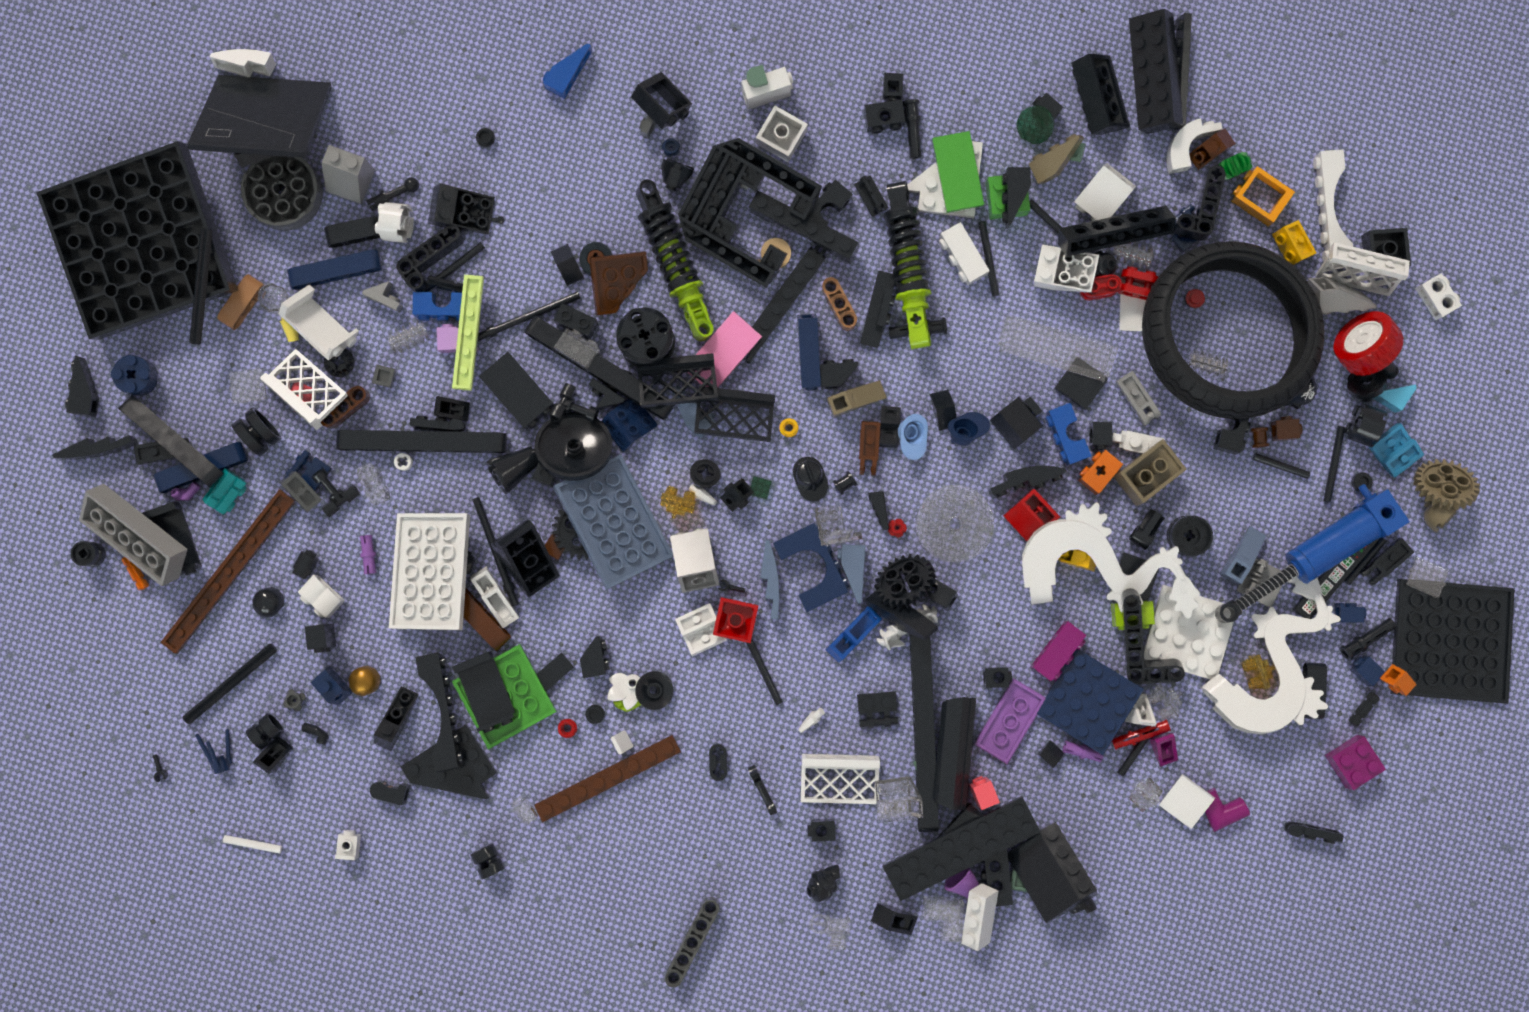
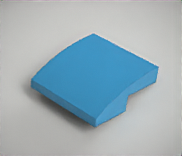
M1401 423L1395 424L1381 435L1378 442H1372L1373 447H1369L1377 460L1393 478L1424 456L1416 440L1410 438Z

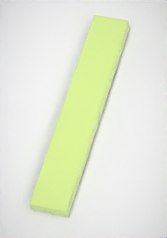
M464 274L452 389L472 391L484 276Z

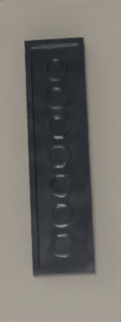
M1020 796L883 864L882 867L899 900L902 901L1041 831L1023 796Z

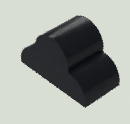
M529 519L521 522L491 543L494 552L502 564L511 573L528 598L560 576L539 533Z

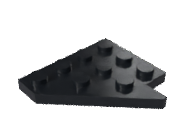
M467 724L456 730L460 736L459 752H462L464 763H461L462 768L441 773L435 772L432 751L435 745L401 766L402 771L412 784L486 800L490 796L482 783L498 773Z

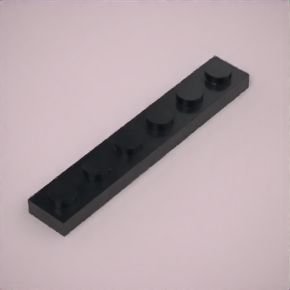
M1184 13L1175 21L1183 126L1186 125L1191 13ZM1183 126L1176 127V128H1172V129H1173V130H1179V129L1182 128Z

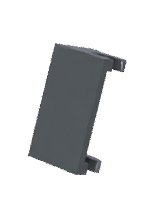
M296 471L291 472L287 478L279 482L307 513L322 500Z

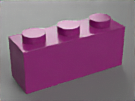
M1064 621L1030 667L1048 681L1057 680L1062 674L1061 668L1064 664L1068 665L1074 658L1072 655L1076 649L1079 650L1086 642L1084 640L1086 634L1069 621Z

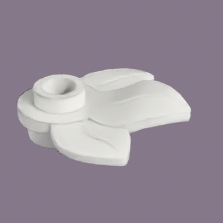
M623 673L612 675L609 681L613 686L608 692V700H623L626 710L634 707L638 702L635 695L636 685L631 687L629 683L636 681L637 684L640 677L635 674L627 676Z

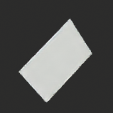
M1133 282V285L1144 288L1143 284ZM1120 294V330L1142 331V318L1146 300Z

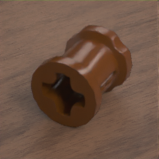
M1268 427L1250 429L1253 433L1254 442L1252 448L1270 446L1267 443L1266 431H1268Z

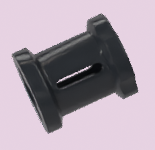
M849 471L837 481H833L841 495L853 485H858Z

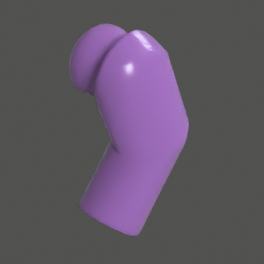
M193 481L187 489H172L171 497L177 501H189L201 486Z

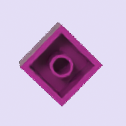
M1355 735L1325 755L1345 788L1350 790L1357 789L1386 770L1365 736Z

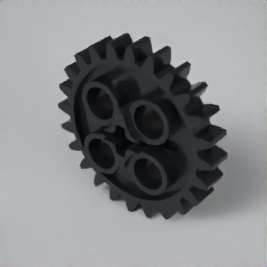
M558 510L561 516H555L554 519L558 523L552 524V527L557 529L552 532V535L558 536L554 539L555 543L560 542L558 549L565 548L563 554L566 555L570 552L571 559L577 555L578 561L581 560L582 556H585L586 561H588L589 556L583 545H573V540L579 537L574 528L568 529L565 526L566 522L569 521L566 512Z
M909 554L908 558L902 555L900 560L895 557L894 563L888 561L889 566L882 567L884 572L877 573L880 578L875 579L877 583L874 585L875 593L881 603L884 602L886 607L890 605L894 609L897 605L899 610H901L903 605L908 609L911 603L913 606H916L917 600L923 602V596L929 597L927 591H933L931 585L936 584L934 579L937 578L930 561L926 560L924 556L920 558L918 554L914 558L912 554ZM901 570H902V572H903V574H904V576H905V579H906V581H907V584L909 585V588H910V590H911L909 593H908V590H907L906 587H905L904 580H903L902 577H901V574H900V571H901Z

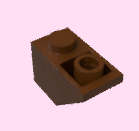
M1223 129L1189 153V156L1195 167L1200 170L1236 143L1227 130Z

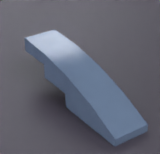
M766 540L760 579L768 580L765 599L773 600L770 619L778 620L779 579L770 541Z

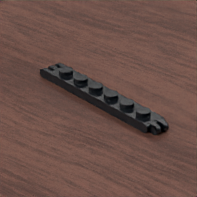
M816 245L815 248L810 247L752 326L763 337L748 353L750 355L746 360L748 364L753 360L825 261L826 257L824 254L827 251L822 249L821 252H818L820 246Z

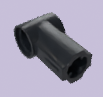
M1150 509L1141 524L1133 530L1129 540L1146 550L1154 540V534L1163 522L1164 517Z

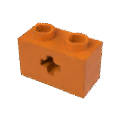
M1107 450L1101 453L1098 451L1091 459L1093 463L1089 467L1085 466L1079 473L1081 477L1078 481L1095 495L1104 489L1123 466V463ZM1100 467H1101V468H1102V470H1101V473H1102V474L1097 475V474H1096V473H1097V469H1096V468H1100Z

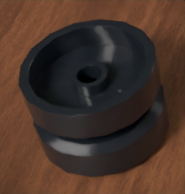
M254 407L245 413L246 420L239 418L231 424L238 437L258 456H262L268 451L267 443L275 445L282 439L270 421Z

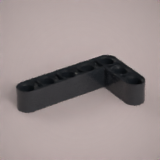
M1129 588L1124 590L1121 600L1125 667L1128 680L1135 684L1181 681L1185 676V672L1180 660L1174 658L1144 660L1141 600L1139 593L1135 589ZM1129 597L1136 598V600L1131 603L1126 601ZM1129 616H1137L1133 621L1127 620ZM1131 634L1138 635L1135 639L1128 638ZM1132 652L1139 653V655L1136 657L1130 656ZM1173 668H1179V671L1175 673L1170 672ZM1153 669H1159V670H1160V671H1159L1158 673H1156V674L1150 673ZM1134 670L1140 671V673L1137 675L1131 674V672Z

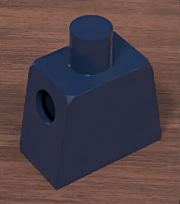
M330 665L310 682L330 704L340 705L353 693Z

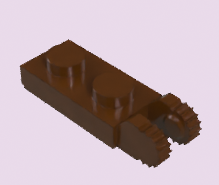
M861 421L859 475H864L865 460H872L870 473L871 476H876L879 456L880 422Z

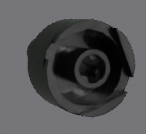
M1364 403L1360 406L1356 405L1352 411V421L1346 425L1344 433L1348 434L1349 440L1373 447L1372 442H1378L1384 431L1386 421L1383 420L1384 415L1387 416V412Z

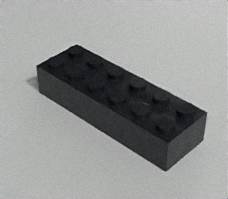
M1161 9L1129 18L1138 130L1151 134L1183 126L1174 14L1166 9Z

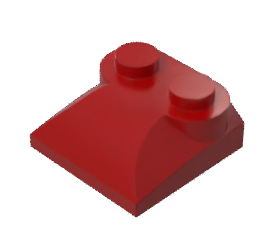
M721 597L713 635L751 643L759 605Z

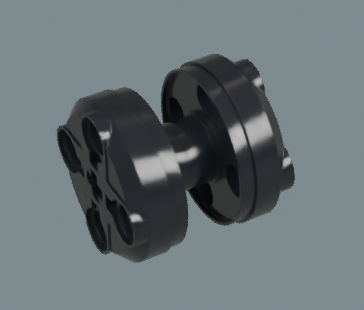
M646 307L634 308L619 322L616 332L618 347L626 361L635 368H637V364L649 365L663 358L672 357L675 350V337L670 322L661 312Z

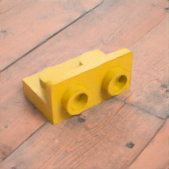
M1299 220L1282 227L1272 234L1284 259L1292 265L1316 254Z

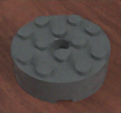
M272 156L269 159L261 160V162L253 163L246 173L244 172L241 180V197L249 213L262 224L275 230L289 231L306 225L314 218L322 203L323 188L317 172L303 158ZM285 187L284 191L279 194L280 189Z

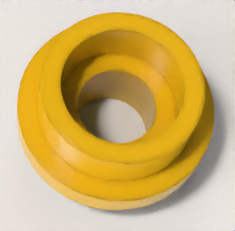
M791 418L784 419L779 427L781 434L785 437L795 436L799 428L798 423ZM791 425L793 429L792 431H786L785 427Z

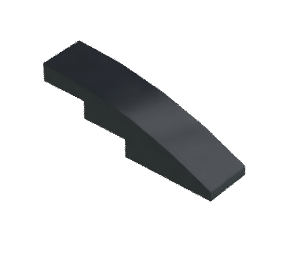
M130 435L117 441L111 437H106L97 442L86 438L52 455L53 458L60 460L95 458L120 452L137 445L138 441L136 437Z
M875 592L865 599L866 606L880 611L882 618L896 623L897 629L926 640L938 630L937 625L911 606L907 609L903 605L901 610L898 609L897 605L894 609L890 605L886 607L884 602L881 603Z

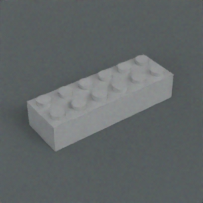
M105 484L85 492L79 517L81 523L159 585L164 586L180 578L187 548Z

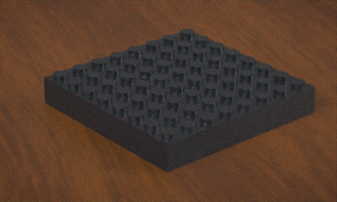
M176 141L36 192L87 336L91 340H100L193 307L200 231L202 228L213 231L205 302L238 291L191 154L185 143Z

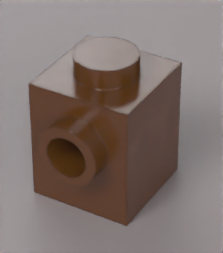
M1292 416L1280 417V420L1270 423L1272 441L1301 438L1303 428L1302 424L1299 423V419H1292Z

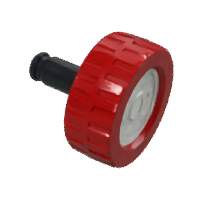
M1379 311L1366 312L1351 319L1341 328L1334 340V354L1350 373L1365 376L1383 370L1387 379H1393L1399 373V369L1393 361L1401 352L1404 337L1397 324L1386 313Z

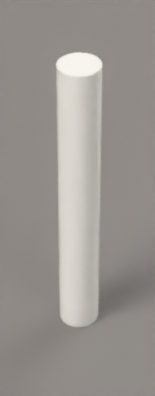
M225 835L223 838V843L279 854L282 852V846L228 835Z

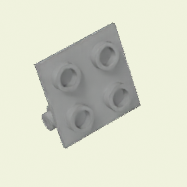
M1256 558L1243 583L1239 584L1236 591L1242 594L1248 593L1249 590L1252 591V588L1258 587L1257 585H1261V582L1264 583L1265 580H1269V577H1273L1274 574L1277 575L1278 571L1280 573L1281 570L1267 564L1268 562L1263 559L1259 560ZM1281 587L1273 590L1272 593H1269L1268 596H1264V598L1259 599L1257 602L1269 608L1272 607Z

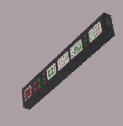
M1379 539L1318 578L1325 603ZM1304 596L1293 608L1301 617L1312 619L1317 613L1314 600L1307 599Z

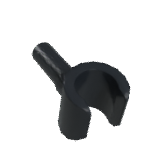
M720 580V582L726 583L725 589L718 588L720 591L734 590L745 593L746 588L731 585L726 580Z
M153 755L157 771L154 774V780L156 782L160 781L159 773L163 775L164 780L167 779L168 772L162 769L158 755Z

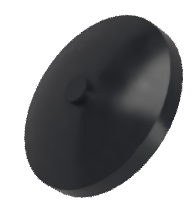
M565 413L561 423L549 419L539 429L535 438V454L540 466L550 475L568 481L584 480L596 475L607 465L612 454V438L608 428L598 418L592 423L587 421L586 416L580 413Z

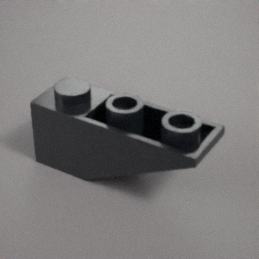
M1007 167L1005 173H1002L1001 183L1005 185V192H1002V204H1005V211L1002 212V223H1005V229L1010 227L1031 187L1030 167Z
M75 356L71 364L72 377L68 383L69 396L65 402L66 412L74 415L96 417L99 397L86 359Z
M402 686L400 687L374 733V744L392 751L418 698V693Z

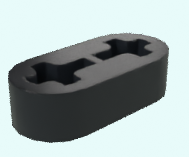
M719 743L712 745L709 750L710 776L715 781H721L727 775V751L724 745ZM716 747L723 751V754H720V761H716V755L712 754ZM718 763H720V769L724 770V773L721 774V777H717V774H713V771L716 770Z

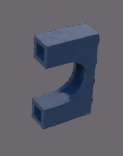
M815 523L773 543L781 561L801 551H813L820 555L825 563L826 573L823 581L816 587L798 595L806 612L848 593L847 588L850 587L846 578H841L838 572L841 570V567L837 560L833 561L830 555L833 551L828 542L824 543L822 539L824 533L820 525L816 526Z

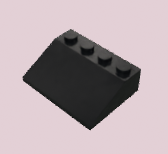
M1056 822L1040 830V833L1030 837L1008 853L1011 865L1046 924L1097 896V889Z

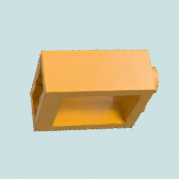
M1257 166L1253 170H1248L1244 175L1243 179L1245 181L1242 186L1238 185L1232 193L1234 197L1231 202L1269 227L1275 222L1295 191ZM1255 177L1282 194L1269 213L1243 196Z

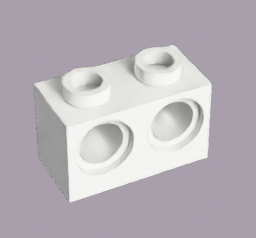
M1442 273L1415 288L1435 320L1462 306L1459 296L1453 292L1449 280ZM1432 284L1437 286V292L1433 290ZM1443 300H1445V301L1447 302V304H1448V307H1447V308H1445V307L1443 306V303H1442Z

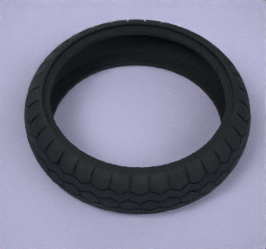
M1227 241L1206 244L1178 257L1155 281L1143 311V344L1149 363L1158 379L1168 391L1184 404L1199 412L1220 418L1245 419L1257 417L1275 411L1289 403L1306 387L1319 365L1324 347L1325 331L1321 307L1305 277L1290 262L1275 252L1245 242ZM1231 271L1244 274L1259 281L1276 295L1289 316L1294 340L1290 364L1278 383L1256 391L1229 390L1205 380L1185 362L1174 342L1170 318L1173 299L1182 283L1206 272Z

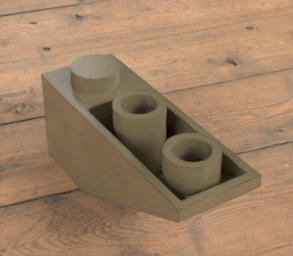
M1073 134L1065 139V143L1061 145L1059 143L1049 148V152L1046 154L1040 153L1032 158L1033 161L1028 164L1038 184H1045L1061 174L1084 140L1083 136Z
M879 380L827 397V403L833 418L887 397Z

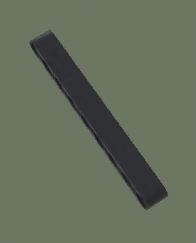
M533 317L524 330L526 335L607 386H613L615 391L641 406L639 381L637 378L539 317ZM649 391L644 396V401H653L656 396ZM675 405L645 407L644 409L660 419L666 420Z
M337 430L336 450L506 453L507 433Z

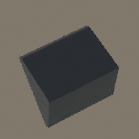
M1017 397L990 419L991 423L1013 449L1017 448L1043 427L1042 423L1020 397Z

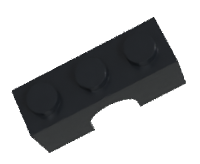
M836 179L832 184L829 182L822 190L824 193L820 198L818 197L817 203L814 204L808 215L828 226V222L822 218L821 211L826 207H833L840 213L853 196Z
M1249 418L1234 419L1235 426L1232 430H1218L1213 449L1234 455L1243 451L1246 440H1244L1245 433H1248L1251 422H1248Z

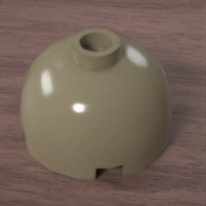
M1427 501L1424 505L1426 507L1423 514L1424 521L1431 530L1438 533L1439 529L1437 527L1439 526L1442 529L1457 512L1454 507L1448 510L1446 506H1443L1440 509L1439 504L1432 506V501Z

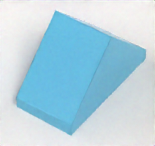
M1415 384L1385 390L1373 399L1396 413L1404 409L1417 387Z

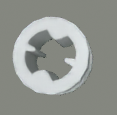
M400 453L395 457L394 464L397 469L407 471L412 467L413 460L410 455ZM400 458H407L408 460H406V462H408V464L406 466H400Z

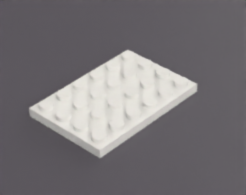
M397 513L389 618L390 629L463 630L470 514Z

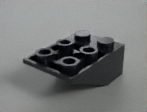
M440 183L433 188L428 224L443 228L449 225H456L461 231L489 234L490 218L492 217L495 197ZM469 214H471L472 216H480V217H478V218H476V219H474L473 217L470 218Z

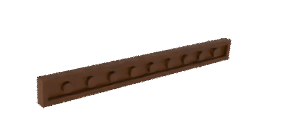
M281 489L277 491L160 643L175 654L181 651L292 508L296 500Z

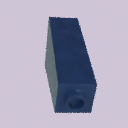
M816 314L797 315L801 387L807 391L817 390V387H821L818 318Z

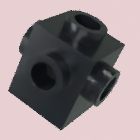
M741 478L735 484L732 482L723 489L725 493L720 499L733 512L738 507L743 509L749 503L747 499L754 491Z

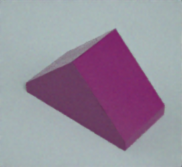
M1165 732L1149 739L1160 767L1178 760L1173 733Z

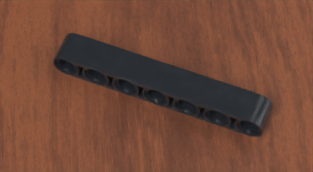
M133 395L118 408L209 488L224 475L221 470Z

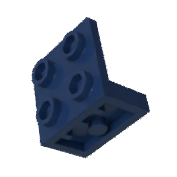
M630 399L607 413L602 420L608 428L611 438L623 453L636 440L658 425L646 409L641 408V406Z

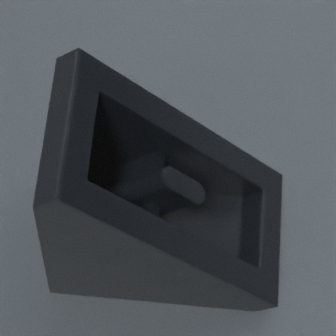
M568 244L551 251L567 286L584 279Z
M949 390L929 394L938 430L948 429L949 422L956 418L955 404Z
M436 396L434 416L449 420L454 418L468 421L470 402Z
M278 736L253 763L268 774L276 772L293 749V746Z

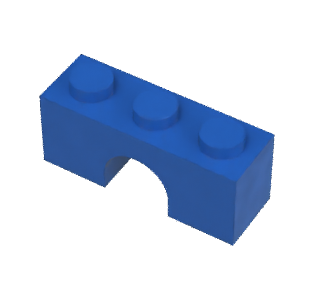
M413 292L412 315L418 318L419 321H430V318H437V321H449V318H456V321H459L462 293L451 292L450 303L446 307H437L436 295L432 292Z
M1071 403L1048 411L1045 420L1048 427H1052L1054 432L1052 438L1055 445L1060 447L1061 452H1059L1061 461L1068 466L1091 457L1085 438L1073 441L1066 434L1067 426L1077 421Z

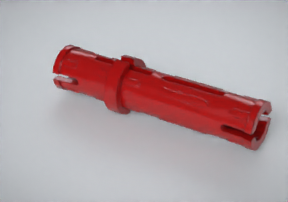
M1166 719L1157 723L1156 726H1147L1132 732L1129 730L1127 731L1128 733L1115 737L1112 742L1115 750L1131 744L1134 746L1137 742L1168 731L1170 732L1171 729ZM1159 728V730L1143 735L1145 732ZM1136 735H1140L1139 737H1136V738H1133V739H1130V740H1127V741H1123L1124 739H1127V738H1130V737H1133V736H1136Z

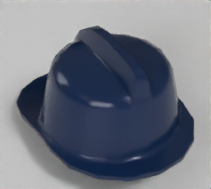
M978 412L966 413L951 420L948 424L951 443L961 446L970 445L975 439L985 435L990 429L988 418Z

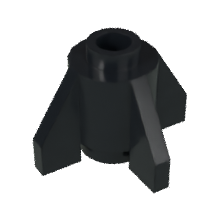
M670 158L663 159L661 170L663 183L666 184L665 187L674 191L677 188L681 189L682 185L692 176L694 167L675 162Z

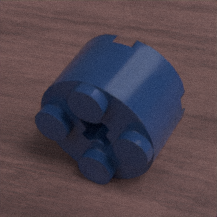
M135 355L122 357L116 362L111 371V377L115 386L119 390L135 396L149 394L155 389L158 382V372L154 364Z

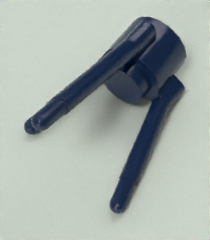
M229 729L225 730L226 758H224V755L216 757L210 742H206L207 750L200 735H195L214 774L230 769L229 764L232 763Z

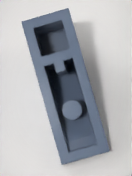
M842 544V547L838 548L837 559L841 560V567L856 602L861 604L866 546Z

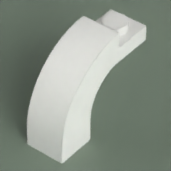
M1200 118L1186 124L1175 135L1168 147L1166 156L1168 174L1187 171L1192 166L1189 156L1191 142L1198 138L1213 136L1215 133L1223 130L1221 122L1209 121L1202 126Z

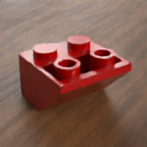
M1035 489L1030 490L1003 515L1026 542L1041 526L1060 518L1056 511Z

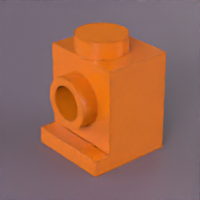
M1393 664L1380 677L1381 681L1387 683L1389 689L1394 693L1398 694L1399 692L1405 696L1417 685L1406 671Z

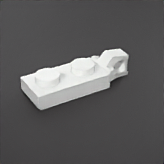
M1122 430L1121 434L1112 433V442L1119 443L1118 448L1143 454L1160 440L1164 439L1132 431Z

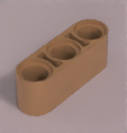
M250 274L244 276L237 286L238 291L231 294L217 316L219 321L233 330H236L242 324L265 290V284Z
M833 277L826 278L822 285V293L840 327L845 331H850L856 326L857 316L838 280ZM829 283L834 284L836 287L832 292L827 291L825 288ZM837 300H841L844 302L845 306L843 308H837L835 307L834 302ZM845 317H851L853 319V324L846 325L844 324L843 319Z

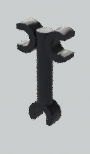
M755 764L748 767L749 774L769 814L777 813V809Z

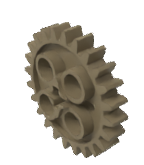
M1435 459L1434 463L1428 460L1427 464L1422 463L1413 478V485L1416 486L1415 491H1420L1419 497L1425 496V502L1432 501V506L1439 504L1440 509L1446 506L1448 510L1451 507L1458 510L1459 507L1465 509L1467 505L1471 506L1476 501L1480 492V484L1477 483L1478 478L1473 477L1474 472H1467L1468 467L1462 469L1461 463L1454 465L1453 460L1447 463L1445 459L1442 462Z

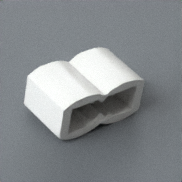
M313 575L298 591L301 595L300 599L307 605L311 604L315 608L314 612L321 618H330L345 601L318 575Z

